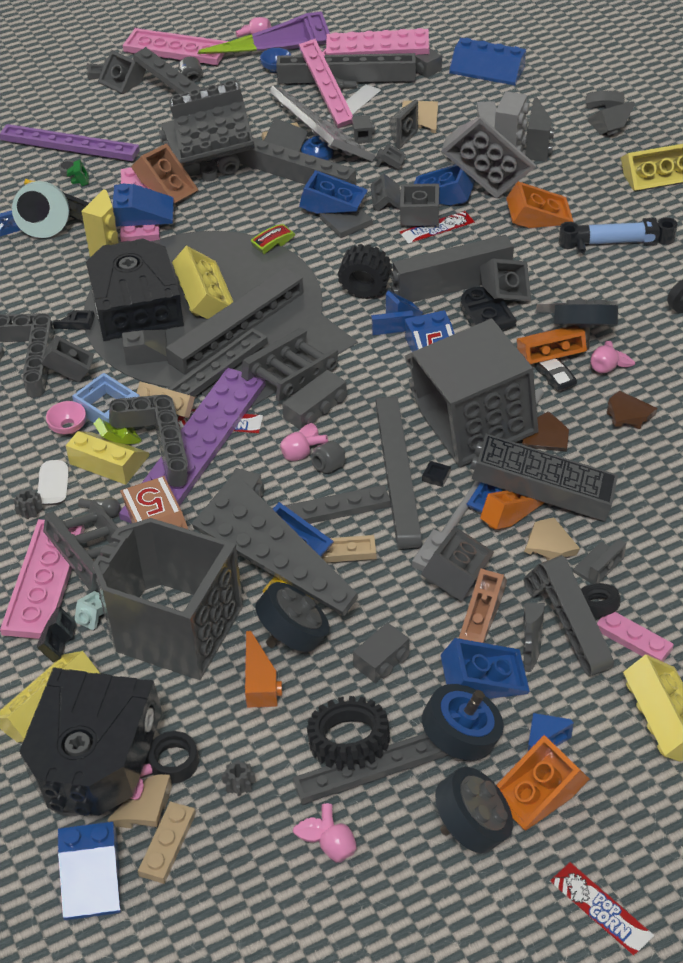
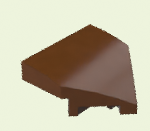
M618 391L609 399L606 413L613 417L614 426L621 427L626 423L641 429L643 421L646 422L653 418L658 408L622 391Z
M549 411L537 417L538 432L524 438L522 445L534 449L567 452L569 429Z

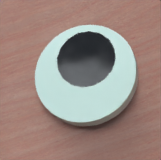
M35 181L24 185L17 192L12 203V214L16 224L23 232L33 237L47 238L57 234L65 226L69 216V204L66 196L58 187L48 182Z

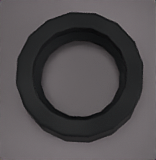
M169 731L157 736L152 741L148 751V762L152 767V774L170 775L172 784L181 783L189 779L196 772L199 764L197 745L193 738L179 731ZM169 748H183L189 753V758L179 766L166 767L158 762L159 755Z

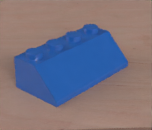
M460 38L454 49L449 73L515 86L525 68L526 49L471 40L470 38Z

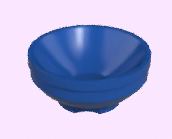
M283 48L267 49L261 53L260 61L263 67L272 73H277V56H289L291 53Z
M313 136L301 147V153L313 155L324 160H330L334 155V149L328 147V143L320 140V136Z

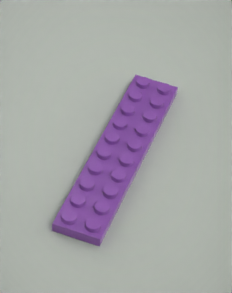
M231 368L226 369L180 432L188 462L187 482L181 487H174L168 484L179 506L266 386L265 379L255 376L247 381L241 377V371ZM162 456L142 483L162 476L166 479ZM124 506L119 513L120 520L132 523L126 506Z

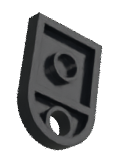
M473 287L462 294L460 307L471 326L491 318L501 330L516 326L517 320L504 300L494 299L484 287Z

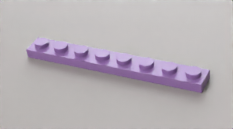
M6 124L0 132V140L123 159L125 161H133L140 151L138 144Z

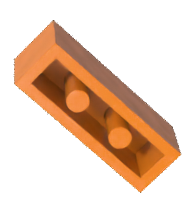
M576 325L516 338L518 350L530 364L587 351L585 331Z

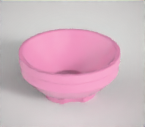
M64 401L53 405L47 411L46 421L49 428L56 433L63 435L74 434L85 424L86 411L77 402ZM66 423H73V424H74L72 427H68V428H63V427H62V426H63L64 424H66Z

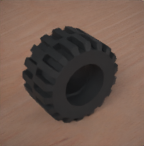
M358 244V247L352 246L344 254L338 271V281L342 284L341 287L347 289V293L354 294L358 298L360 296L363 299L368 297L372 299L376 295L380 296L387 287L390 272L392 271L390 258L386 257V253L379 251V248L376 246L375 248L369 244L366 246Z

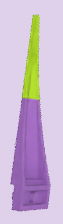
M322 11L311 12L260 32L200 49L198 54L262 51L271 48L295 49L299 48V44L316 39L318 45L326 44L327 34H330Z

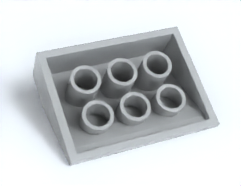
M481 116L455 129L445 138L441 150L442 153L496 199L536 168L535 163Z

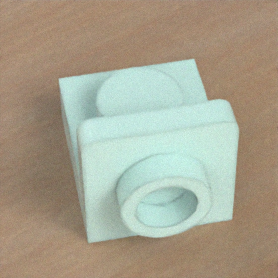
M93 591L77 600L75 621L91 630L96 629L98 617L103 614L99 593Z

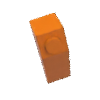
M508 490L489 493L480 519L488 523L490 528L500 530L501 528L513 526L545 502Z
M246 631L245 696L247 708L278 707V696H282V681H277L276 670L252 631Z

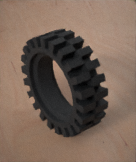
M349 696V701L344 702V697H339V703L335 704L332 699L327 701L328 708L322 704L318 707L319 712L314 710L312 718L308 719L307 734L312 755L314 758L317 757L318 762L321 764L326 761V766L332 768L334 763H336V768L342 770L344 764H347L348 770L354 769L353 764L358 763L360 768L365 767V760L372 764L375 762V756L381 758L383 750L387 751L388 743H390L388 717L380 704L375 705V701L370 699L366 703V698L360 697L357 702L355 701V696ZM343 722H362L372 728L371 733L366 738L355 743H335L325 737L330 728Z

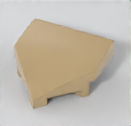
M548 518L534 523L524 552L530 555L532 552L538 553L547 560H550L560 555L564 557L576 556L580 548L555 518Z

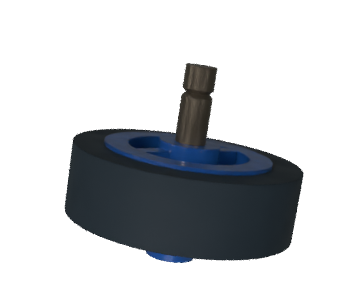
M447 684L435 690L422 712V725L429 739L443 752L462 760L474 761L488 756L500 739L504 729L502 716L495 704L482 691L465 685Z

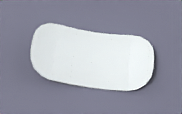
M61 460L46 461L42 464L39 471L38 493H40L42 504L62 502L67 494L68 466Z

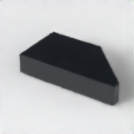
M73 310L67 314V317L61 320H54L53 327L54 329L90 330L95 317L94 311Z

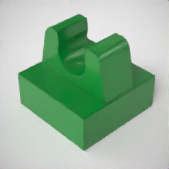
M80 159L74 161V165L67 169L68 177L71 175L75 176L71 178V183H80L81 186L89 184V173Z

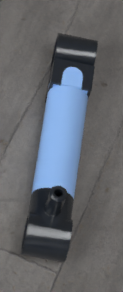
M670 217L661 218L658 222L656 218H643L642 222L578 225L574 222H564L560 225L559 246L564 249H574L577 247L578 252L582 254L586 252V244L643 242V246H655L658 243L670 245L675 241L678 223Z

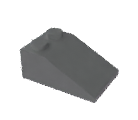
M535 97L527 128L526 156L530 160L547 162L548 155H552L553 143H550V139L554 138L555 128H551L552 120L539 99Z
M454 527L434 552L421 575L429 583L445 590L449 596L462 601L478 578L480 569H484L494 551L457 527Z

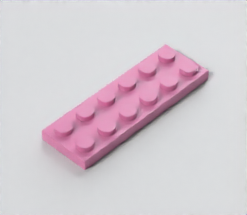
M135 28L122 46L124 52L132 54L147 47L162 58H172L181 61L186 57H195L200 63L218 65L225 53L198 54V51L228 41Z
M423 28L374 32H334L327 34L326 55L429 54V31Z
M131 167L121 169V184H136L148 188L140 181ZM159 224L120 226L121 242L135 241L141 238L148 241L160 240Z
M38 519L0 628L2 636L40 639L49 618L55 609L61 605L72 567L43 532L45 520ZM84 525L68 530L76 536L84 533L85 528Z

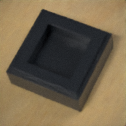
M429 461L422 475V481L443 487L451 473V466Z

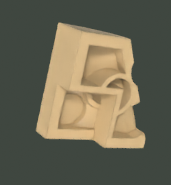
M403 100L402 108L412 101ZM418 101L419 129L425 126L431 128V133H436L438 101Z
M154 775L143 781L144 788L141 797L136 800L129 798L124 801L108 818L107 822H114V826L132 829L133 824L157 827L162 809H166L172 783L170 775Z

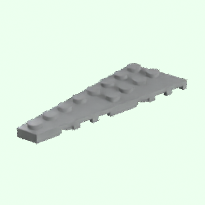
M272 85L269 92L274 95V99L280 102L281 106L289 109L288 112L295 115L296 119L304 122V126L312 129V133L320 136V140L328 143V147L334 150L339 148L349 156L355 154L373 162L376 156L374 153L366 151V147L354 142L355 140L352 137L344 134L342 130L328 120L323 122L318 113L311 111L307 105L299 102L290 93Z

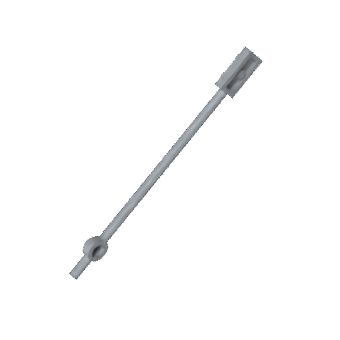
M542 389L535 391L536 405L544 395ZM474 482L441 532L433 529L412 560L413 568L420 571L424 570L434 552L451 530L457 526L469 508L467 507V502L481 482Z

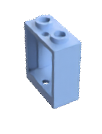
M105 373L98 376L72 396L74 402L84 407L86 418L93 423L98 418L109 423V410L103 413L91 405L106 393L115 399L140 397L139 394Z

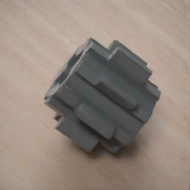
M22 489L19 494H16V498L13 499L16 514H20L21 517L24 516L26 519L37 517V514L43 509L40 493L36 494L35 490Z
M240 760L227 764L225 773L221 774L222 783L226 784V791L232 794L237 793L238 796L241 793L251 791L252 782L256 781L255 773L251 772V764L242 763Z

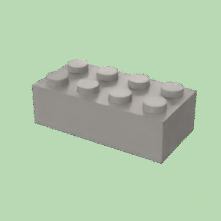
M505 91L495 112V129L526 156V150H524L527 142L525 130L528 127L526 114H528L530 103H527L526 94Z

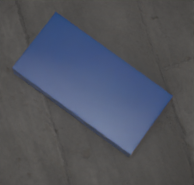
M413 311L371 315L372 334L381 335L405 332V319L413 317Z

